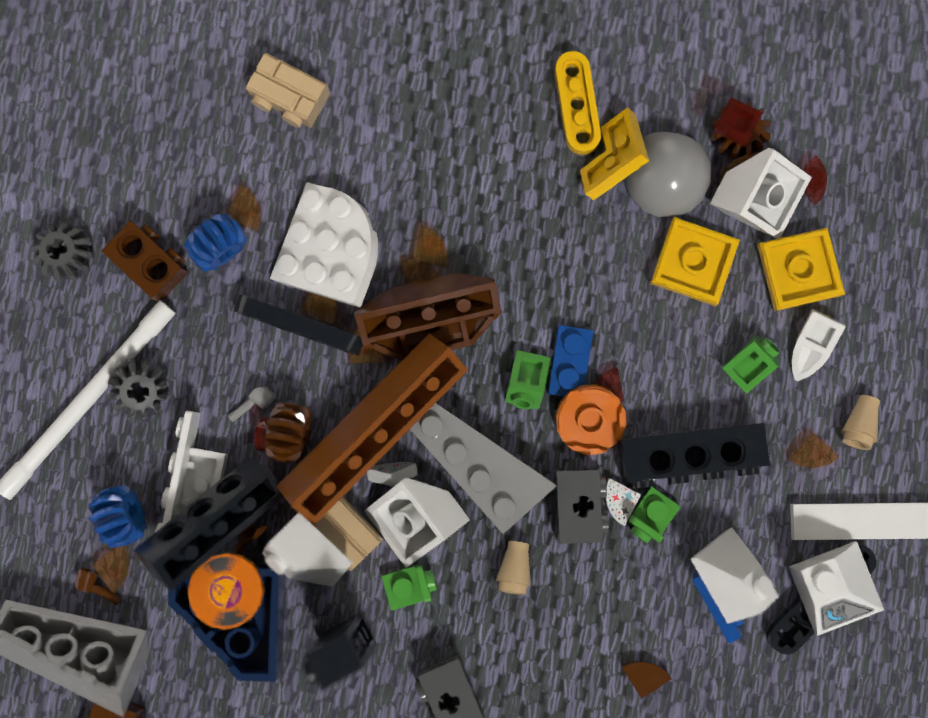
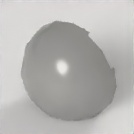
M655 132L644 136L643 141L649 162L623 179L630 198L642 211L656 217H677L692 211L704 200L711 185V164L704 147L696 140L678 133Z

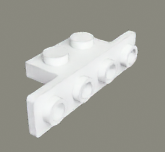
M186 410L184 417H180L176 427V437L180 438L177 452L172 453L169 461V473L173 474L170 488H165L161 501V507L165 509L163 522L157 525L155 532L224 477L228 454L194 448L200 420V413Z

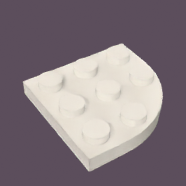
M307 182L270 279L290 287L361 308L378 257L377 233L373 231L366 209L341 191Z

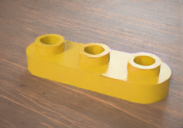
M569 51L559 57L555 67V79L567 147L573 153L587 155L597 148L601 139L590 63L582 53ZM569 67H574L577 69L578 74L570 77L566 74L565 70ZM573 100H580L583 103V108L575 110L572 108L571 102ZM579 133H585L587 134L589 141L586 143H580L577 140L576 135Z

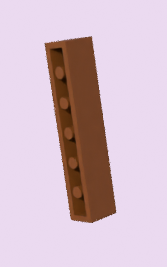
M429 333L276 487L289 504L314 526L468 369L447 345Z

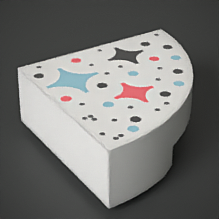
M411 462L380 464L373 466L367 472V476L371 482L393 487L404 478H414L417 475L416 463Z
M608 478L607 497L605 498L607 508L612 517L618 523L625 526L641 494Z

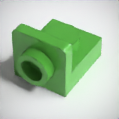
M756 334L751 338L750 343L723 365L722 369L747 394L779 367L781 359L778 355L780 351L770 339L766 337L762 340Z
M516 350L505 402L511 403L520 409L532 408L538 410L545 390L551 357Z
M649 487L627 521L633 525L630 532L647 544L651 539L660 543L664 538L662 536L663 532L680 509V506L655 488Z
M423 563L381 576L391 611L423 601L425 603L432 601L431 592L437 590L432 570L425 571Z

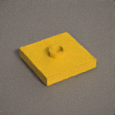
M673 217L650 284L716 307L719 304L740 240Z
M828 227L761 242L757 245L774 312L845 295Z

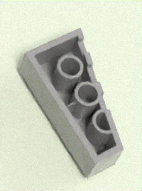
M437 403L410 428L502 534L557 486Z
M5 600L0 609L1 656L124 717L149 656L147 630Z

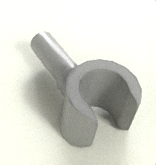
M267 387L255 388L245 403L228 414V418L234 422L255 404L262 410H265L276 398V395Z

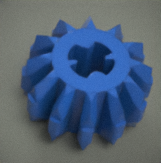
M216 214L211 219H205L204 223L196 226L195 231L188 235V240H186L184 247L196 266H199L203 271L217 270L221 265H226L228 261L234 259L235 255L243 250L247 238L239 223L229 214Z
M126 485L112 488L108 487L93 495V500L89 504V510L92 513L89 520L93 522V532L99 534L101 543H106L110 548L129 545L143 537L144 530L147 528V523L144 520L146 513L143 511L142 502L138 501L134 490L130 491Z

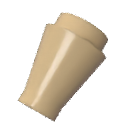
M860 395L858 397L857 404L841 431L844 435L843 443L853 448L870 450L873 443L877 442L879 399L869 395Z
M508 541V547L496 578V582H499L498 591L526 595L527 587H531L528 543Z

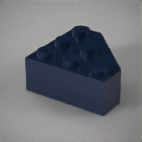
M255 565L264 584L265 591L262 604L251 619L239 627L228 629L210 627L194 613L188 596L189 583L193 573L172 591L168 589V605L177 615L180 614L194 629L193 632L212 653L215 652L238 681L276 682L282 675L286 575L284 573L281 575L277 574L268 565Z

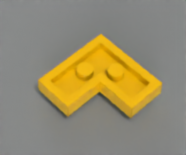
M628 107L600 127L606 151L580 169L585 194L592 200L597 199L649 162L636 114Z

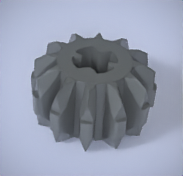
M61 222L59 228L53 224H47V235L41 232L36 233V237L41 242L40 245L30 246L33 252L39 254L32 262L34 265L42 267L41 274L47 278L53 276L54 280L64 282L66 276L71 280H78L77 268L84 272L89 271V267L83 261L84 259L90 260L95 257L92 252L86 250L93 243L91 239L83 237L84 230L79 227L72 229L69 223ZM65 247L67 248L66 253L57 256L58 250L62 251Z
M129 359V371L123 366L118 365L115 368V372L119 377H109L108 385L115 389L108 391L107 397L111 400L119 399L114 405V409L117 412L127 406L128 418H133L135 410H140L141 417L145 419L148 418L147 407H150L155 412H159L161 405L157 400H168L169 394L162 389L169 386L168 378H158L162 373L160 366L148 371L150 360L144 359L142 368H137L136 361ZM139 382L141 387H148V389L144 388V394L137 395L136 390H132L133 383Z

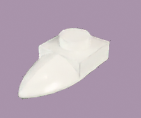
M814 309L811 310L796 339L793 350L792 372L794 380L800 381L805 379L824 365L846 327L844 323Z

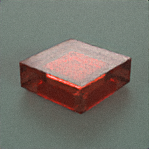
M731 97L713 132L745 147L763 113Z

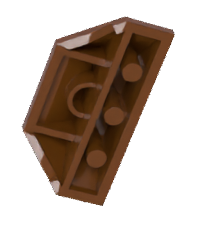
M451 273L388 288L356 310L354 315L364 347L373 348L387 356L402 361L429 333L447 345L451 350L472 346L488 329L493 320H496L501 315L502 311L494 278Z

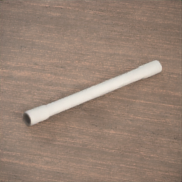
M162 300L155 304L140 321L137 329L27 453L18 462L14 463L0 479V495L11 500L32 477L36 468L110 386L108 385L109 377H118L115 372L116 366L121 365L126 368L129 359H134L153 337L157 336L176 314L174 310Z

